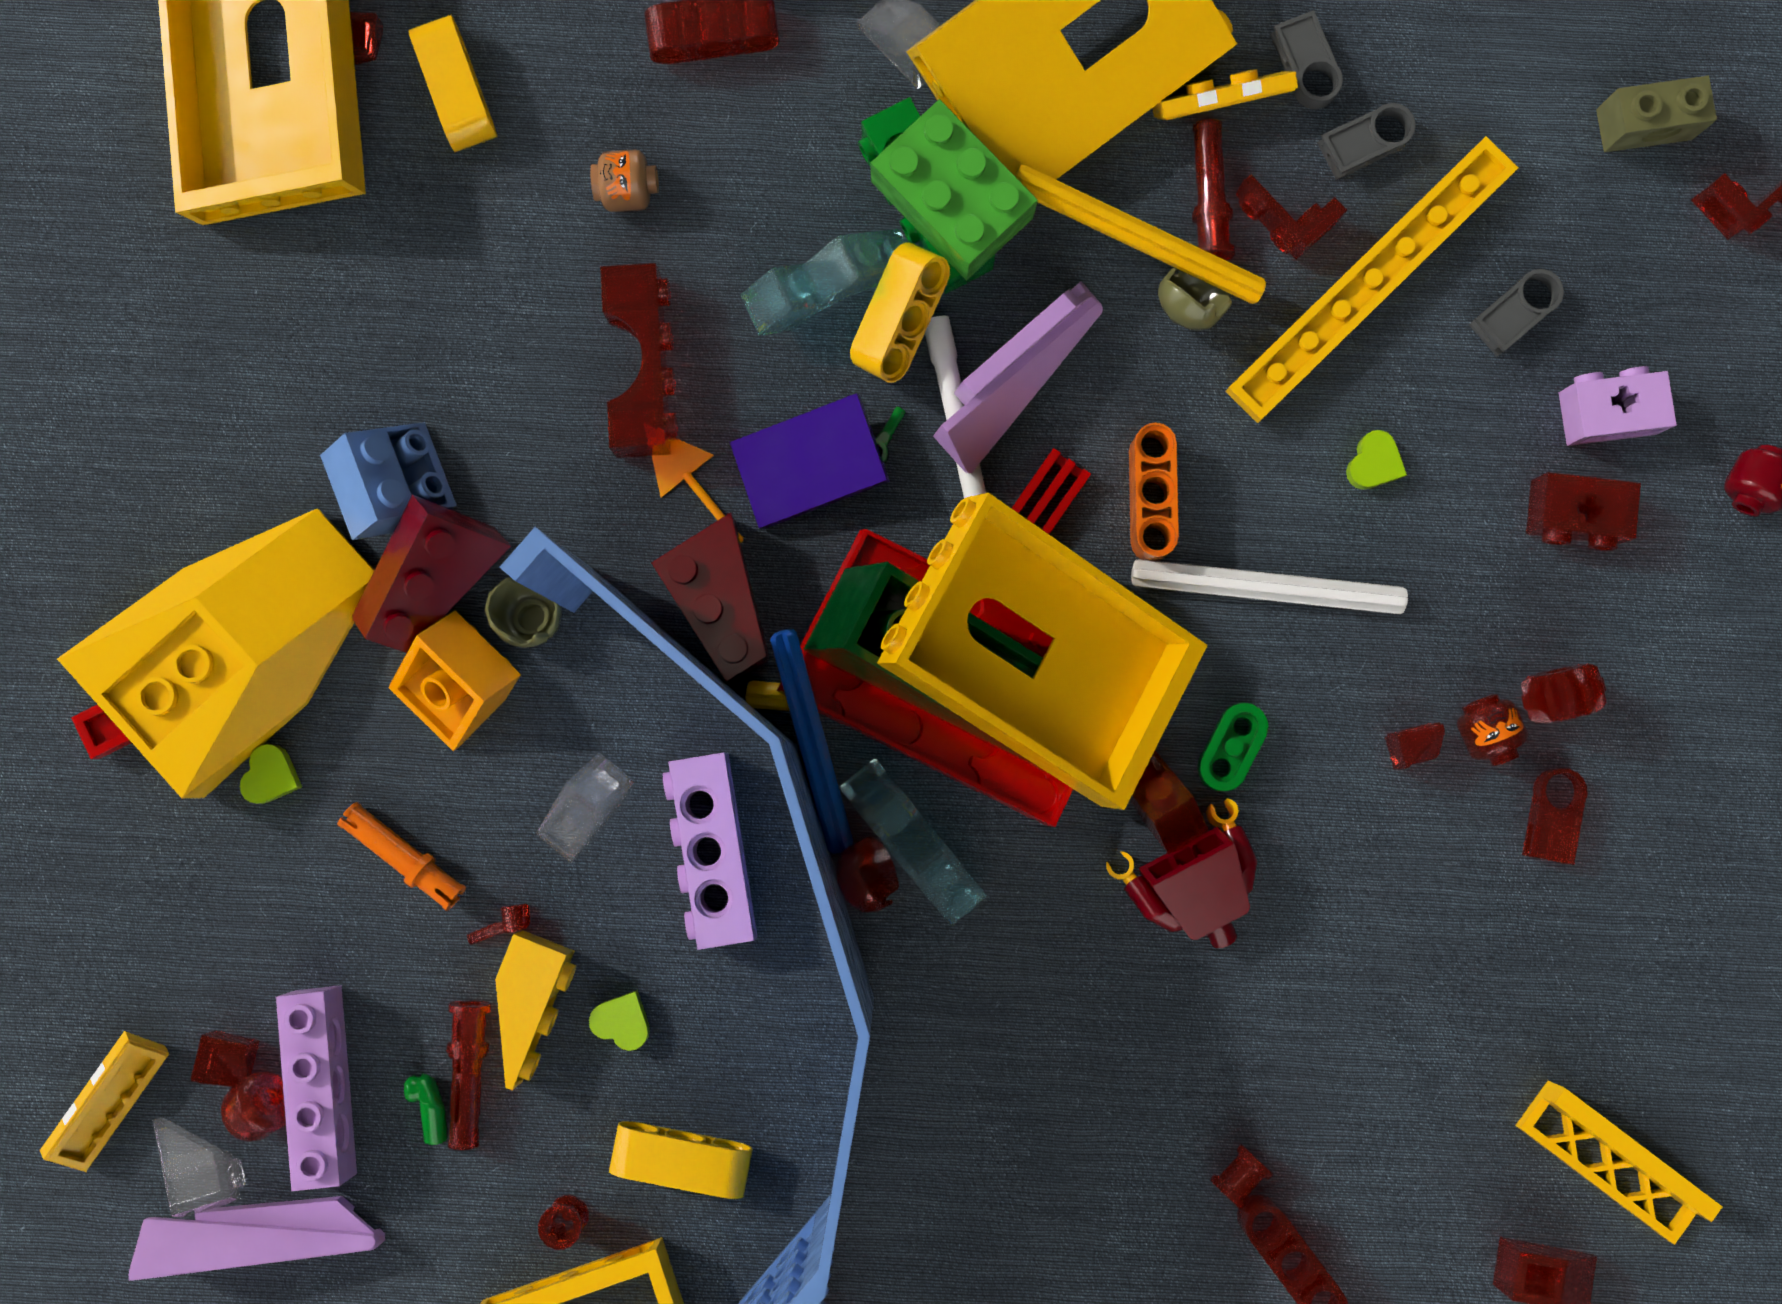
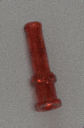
M1204 119L1193 124L1198 205L1195 206L1192 212V221L1197 224L1198 247L1224 260H1229L1235 256V246L1230 243L1229 221L1233 218V208L1226 202L1222 122L1217 119Z
M476 1000L454 1001L448 1004V1012L453 1014L452 1041L447 1043L446 1052L449 1053L448 1057L453 1058L448 1147L455 1150H470L479 1147L482 1058H485L489 1052L490 1043L485 1041L486 1014L491 1012V1003Z

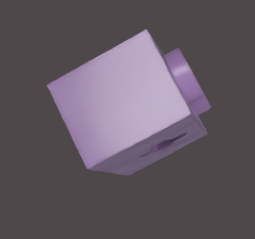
M1642 366L1619 372L1620 377L1604 379L1603 372L1588 373L1575 377L1574 384L1559 392L1567 446L1657 435L1677 426L1668 371L1649 373V367Z

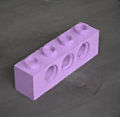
M724 752L669 761L670 772L663 773V785L666 799L674 800L677 818L670 819V830L674 847H682L684 865L677 866V875L681 893L689 892L691 911L684 914L687 937L689 940L696 939L697 950L754 941L758 936L729 753ZM698 791L707 792L713 799V810L705 818L695 816L690 809V799ZM705 837L715 839L720 845L721 855L714 864L702 862L697 855L698 843ZM711 884L720 885L727 891L728 903L722 910H713L705 903L704 893Z
M342 985L295 990L276 997L291 1192L338 1187L357 1174Z

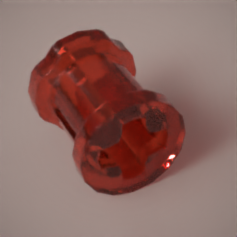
M1240 1144L1236 1149L1238 1155L1220 1175L1214 1174L1210 1181L1237 1207L1243 1210L1247 1205L1245 1199L1264 1178L1269 1180L1274 1174Z
M563 1195L556 1198L552 1206L542 1214L538 1223V1233L543 1243L555 1250H562L572 1246L578 1240L583 1228L589 1221V1211L586 1204L574 1195ZM560 1213H562L564 1221L572 1220L573 1224L569 1230H566L564 1223L556 1224L555 1219Z

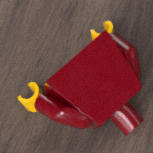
M1228 798L1224 800L1225 807L1229 811L1228 819L1218 817L1213 804H1210L1207 808L1206 816L1209 823L1216 828L1139 867L1142 876L1137 877L1134 873V861L1126 852L1120 851L1129 862V869L1126 873L1116 874L1109 863L1106 862V869L1109 875L1117 880H1123L1126 884L1124 891L1144 918L1169 932L1183 930L1191 940H1198L1207 935L1214 948H1224L1236 941L1238 935L1232 921L1247 914L1250 910L1248 894L1253 890L1258 863L1243 827L1237 826L1235 823L1239 812L1238 805L1235 801Z

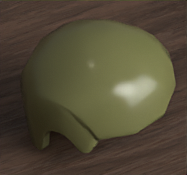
M1172 268L1162 279L1158 288L1159 301L1165 314L1173 323L1190 330H1205L1213 327L1231 307L1230 295L1183 271L1174 275L1177 268Z
M510 577L503 579L489 592L485 606V613L492 630L504 642L521 648L535 647L553 638L560 627L563 612L560 605L521 585Z

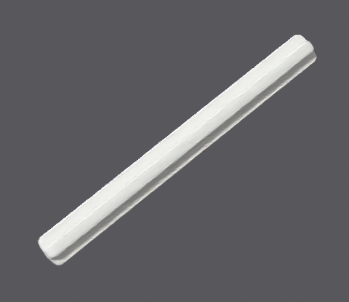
M1141 559L1134 561L1131 572L1132 585L1143 588L1391 614L1404 613L1408 603L1407 589L1399 586Z

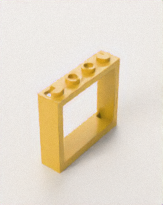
M661 1237L483 1299L480 1304H560L646 1273L649 1274L658 1304L684 1303L663 1238Z

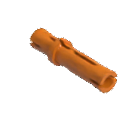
M359 802L353 803L343 813L347 819L341 817L338 820L337 825L341 829L346 830L405 877V884L410 888L417 886L439 903L445 911L450 910L459 901L460 897L458 894H464L466 886L457 882L435 864V857L430 853L423 855L364 809Z

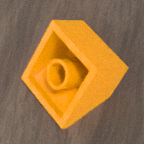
M455 610L416 635L388 688L452 751H455L506 700L521 674L512 666L507 658L502 656L479 634L473 625L469 624Z

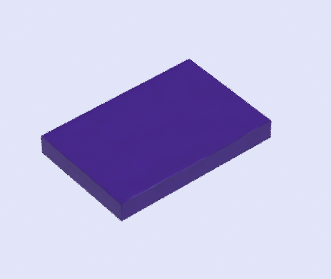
M857 393L730 442L759 529L769 528L890 482L861 397Z

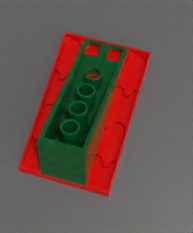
M861 529L800 644L818 712L894 751L901 752L1030 819H1035L1046 826L1056 827L1073 788L877 664L884 651L881 649V643L885 634L894 624H898L907 609L904 606V601L908 592L917 582L922 581L930 565L927 564L926 558L868 529ZM984 598L976 602L968 614V629L975 641L1033 678L1053 640L1052 637L991 598ZM781 681L776 691L785 695Z

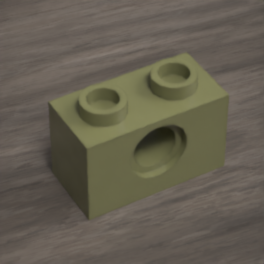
M1709 75L1618 88L1596 109L1604 153L1693 140L1717 120Z

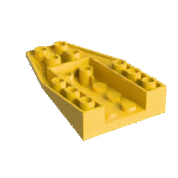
M314 509L181 569L61 655L57 660L182 799L205 798L246 761L254 749L268 741L309 703L354 624L351 617L375 569L320 509Z

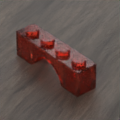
M656 263L601 266L602 312L610 325L623 329L639 341L642 351L641 367L634 383L626 392L607 402L609 448L616 458L671 454V440H678L677 416L675 412L669 413L668 395L676 394L673 367L667 368L666 351L673 350L671 323H664L663 306H671L669 279L661 277Z

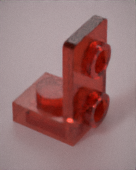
M1724 173L1701 190L1691 201L1728 240L1743 229L1749 235L1752 234L1773 216L1768 209L1777 201L1782 205V181L1757 203L1753 204L1749 200L1746 190Z
M1249 175L1243 180L1236 192L1243 212L1252 220H1259L1270 231V238L1274 245L1283 253H1290L1296 260L1329 232L1347 211L1337 198L1334 197L1323 208L1318 203H1315L1295 221L1253 175Z

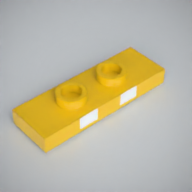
M1257 69L1231 74V83L1214 87L1213 79L1190 83L1186 85V94L1165 98L1152 108L1153 115L1159 120H1170L1295 91V88H1298L1296 71H1281L1258 77Z
M124 1031L40 1149L43 1160L87 1172L168 1057L169 1052L166 1046Z

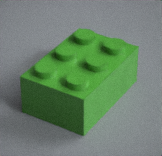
M940 99L870 162L871 183L966 281L1034 218L1038 200Z

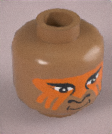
M640 150L606 151L600 155L598 164H591L590 177L594 201H601L603 207L609 212L645 210L650 203L651 194L659 193L657 166H648L647 159Z

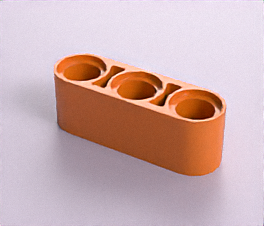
M1156 422L1142 427L1129 448L1130 543L1132 551L1141 560L1160 561L1173 551L1179 537L1177 441L1171 428ZM1145 438H1155L1163 446V455L1157 458L1146 455L1142 450V440ZM1146 483L1159 485L1164 492V501L1158 504L1147 501L1143 496V485ZM1155 528L1162 532L1165 537L1163 549L1153 550L1145 544L1143 539L1145 529Z

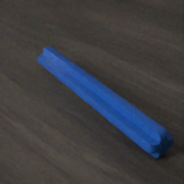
M794 629L782 630L774 633L770 642L826 845L830 853L845 852L852 848L853 838L799 639Z

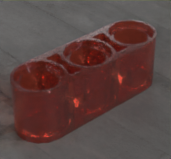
M682 0L656 4L647 8L644 12L649 56L653 62L659 64H675L764 52L775 48L780 42L774 0Z
M1252 1195L1245 1198L1239 1205L1237 1222L1296 1304H1311L1314 1296L1321 1291L1330 1292L1331 1297L1328 1304H1348L1342 1290L1277 1205L1263 1195ZM1262 1212L1272 1213L1273 1220L1268 1229L1258 1232L1252 1229L1254 1218ZM1296 1251L1301 1252L1302 1258L1296 1268L1292 1270L1282 1269V1261L1287 1254Z

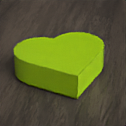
M1382 430L1371 431L1362 437L1358 442L1357 456L1348 463L1346 469L1347 479L1350 484L1362 490L1386 484L1407 475L1393 437Z
M272 744L261 745L254 749L249 759L250 770L243 775L239 786L244 799L256 804L271 802L302 788L289 754L281 746Z
M638 990L596 1006L589 1017V1027L592 1033L601 1039H613L615 1044L623 1050L631 1051L641 1047L649 1037L650 1027Z

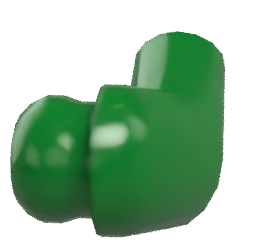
M422 1073L421 1077H408L404 1083V1097L409 1102H420L424 1143L438 1145L445 1142L448 1138L446 1110L436 1079Z

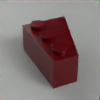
M412 495L351 618L365 639L407 653L416 635L441 620L504 555L511 545L495 527Z
M731 512L651 562L726 682L732 685L770 661L736 520Z

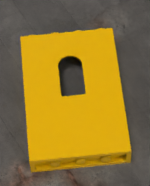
M158 0L176 213L198 224L208 225L366 194L349 0H276L283 6L285 11L291 81L255 89L252 88L247 20L252 8L263 0Z
M975 0L908 49L906 53L936 99H940L1014 176L1021 165H1026L1057 180L1236 46L1237 42L1231 34L1233 27L1229 18L1223 11L1216 8L1212 0H1147L1148 17L1143 27L1088 69L1084 70L1060 30L1100 0Z
M984 493L964 498L958 503L951 514L950 522L953 525L945 539L940 540L930 552L927 559V564L930 567L922 581L917 582L908 592L904 601V606L907 609L898 624H894L885 634L881 643V649L884 651L877 664L1097 805L1125 810L1208 645L992 494ZM984 598L994 599L1053 638L1033 678L973 639L968 629L967 620L970 609L976 602Z

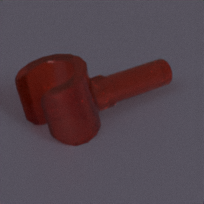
M518 904L501 907L502 922L493 923L467 934L469 944L473 945L497 934L513 933L527 929L530 925L529 905Z

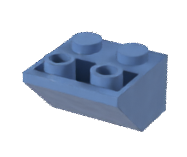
M425 422L344 433L320 455L352 540L393 533L412 495L450 510L457 506Z

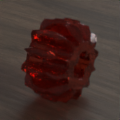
M1589 663L1539 672L1528 676L1521 683V699L1524 710H1527L1529 720L1536 723L1560 722L1590 715L1593 712L1600 711L1606 704L1604 679L1600 676L1598 667Z

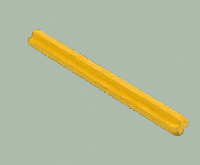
M1021 165L1015 174V177L1038 200L1037 203L1250 304H1256L1265 291L1266 281L1264 278L1029 166Z

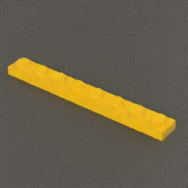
M1485 136L1232 383L1225 392L1252 419L1259 423L1519 167Z

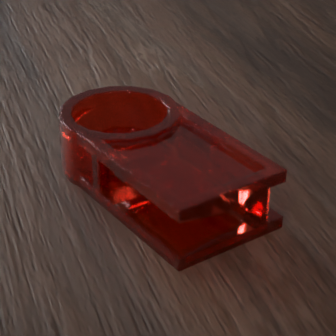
M1565 768L1549 769L1542 772L1536 778L1533 786V796L1522 852L1523 856L1574 865L1585 802L1588 796L1587 785L1579 773ZM1557 774L1566 776L1574 787L1572 802L1563 809L1554 807L1546 796L1548 781Z

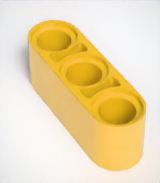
M448 15L409 29V36L441 125L453 151L458 152L498 137L469 54L453 16Z
M909 242L900 244L893 251L852 342L850 358L853 364L887 383L899 381L906 374L948 283L950 266L944 257Z
M623 1121L618 1123L609 1173L620 1178L720 1198L740 1199L744 1197L753 1148L732 1140L645 1123Z

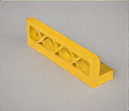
M1549 1080L1515 1125L1673 1245L1679 1240L1696 1214L1712 1222L1723 1207L1569 1090ZM1548 1105H1551L1561 1113L1563 1134L1545 1136L1533 1127ZM1572 1122L1584 1131L1574 1132ZM1594 1138L1599 1142L1602 1162L1584 1165L1578 1160L1575 1140ZM1566 1142L1567 1152L1556 1143ZM1611 1152L1622 1160L1612 1161ZM1633 1167L1638 1172L1641 1191L1622 1194L1617 1190L1614 1170ZM1604 1171L1605 1180L1594 1172ZM1650 1181L1660 1189L1651 1190ZM1671 1196L1682 1206L1666 1227L1656 1220L1653 1199ZM1642 1200L1644 1210L1633 1201Z

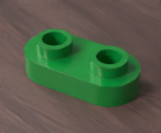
M1240 703L1230 706L1222 713L1197 764L1199 778L1208 788L1215 791H1230L1237 788L1244 781L1268 733V720L1259 707L1250 703ZM1238 718L1246 720L1249 725V730L1244 736L1238 735L1234 730V723ZM1218 759L1224 760L1228 765V771L1223 777L1217 776L1213 771V764Z

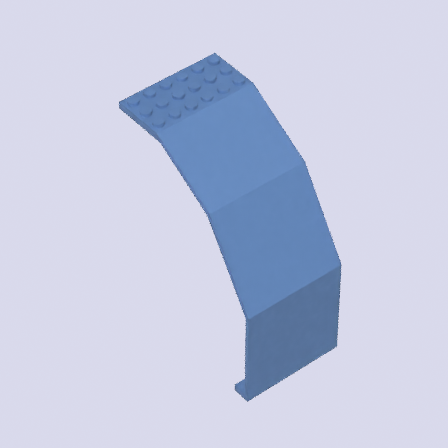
M534 527L501 564L500 568L521 585L573 613L592 592H595L770 745L858 1038L831 1194L738 1304H827L823 1300L830 1290L827 1284L832 1275L830 1267L833 1263L832 1255L835 1250L834 1244L837 1237L838 1220L870 1040L874 996L833 861L826 845L798 747L592 567L541 530Z

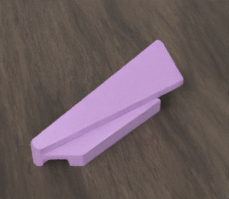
M1079 282L1072 290H1067L963 380L954 392L964 406L945 421L933 437L964 472L969 474L976 469L1102 314V304L1082 282Z
M343 1196L206 1208L195 1213V1220L149 1217L143 1220L128 1276L129 1281L369 1251L376 1249L385 1241V1233L380 1228L374 1230L353 1211L355 1206Z

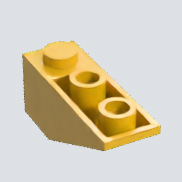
M524 930L513 934L495 979L505 1087L510 1090L520 1085L523 1079L530 1081L541 1058V1054L535 1052L541 1034L545 1036L550 1034L558 1016L559 1009L553 1007L559 990L566 992L576 970V965L570 963L575 952L574 950Z

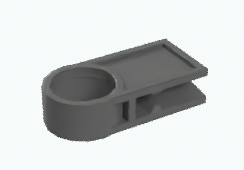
M1310 11L1274 25L1275 31L1270 33V37L1285 71H1296L1298 88H1295L1294 91L1295 98L1301 105L1309 109L1317 110L1330 105L1342 88L1343 76L1315 11ZM1310 71L1323 72L1332 81V93L1322 97L1312 95L1303 85V75Z
M1388 103L1321 136L1322 140L1318 141L1317 144L1335 179L1338 180L1391 154L1398 153L1412 138L1416 123L1413 114L1408 108L1401 104ZM1382 116H1391L1399 120L1404 128V139L1395 143L1382 139L1375 128L1376 119Z
M1545 269L1532 270L1520 278L1512 288L1468 325L1498 357L1560 305L1564 296L1563 283L1552 271ZM1527 280L1541 281L1548 287L1551 294L1548 308L1538 309L1526 301L1523 288Z

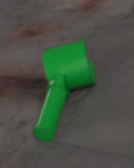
M900 407L894 409L884 428L875 438L876 443L883 449L882 460L884 464L889 458V448L887 445L906 413Z

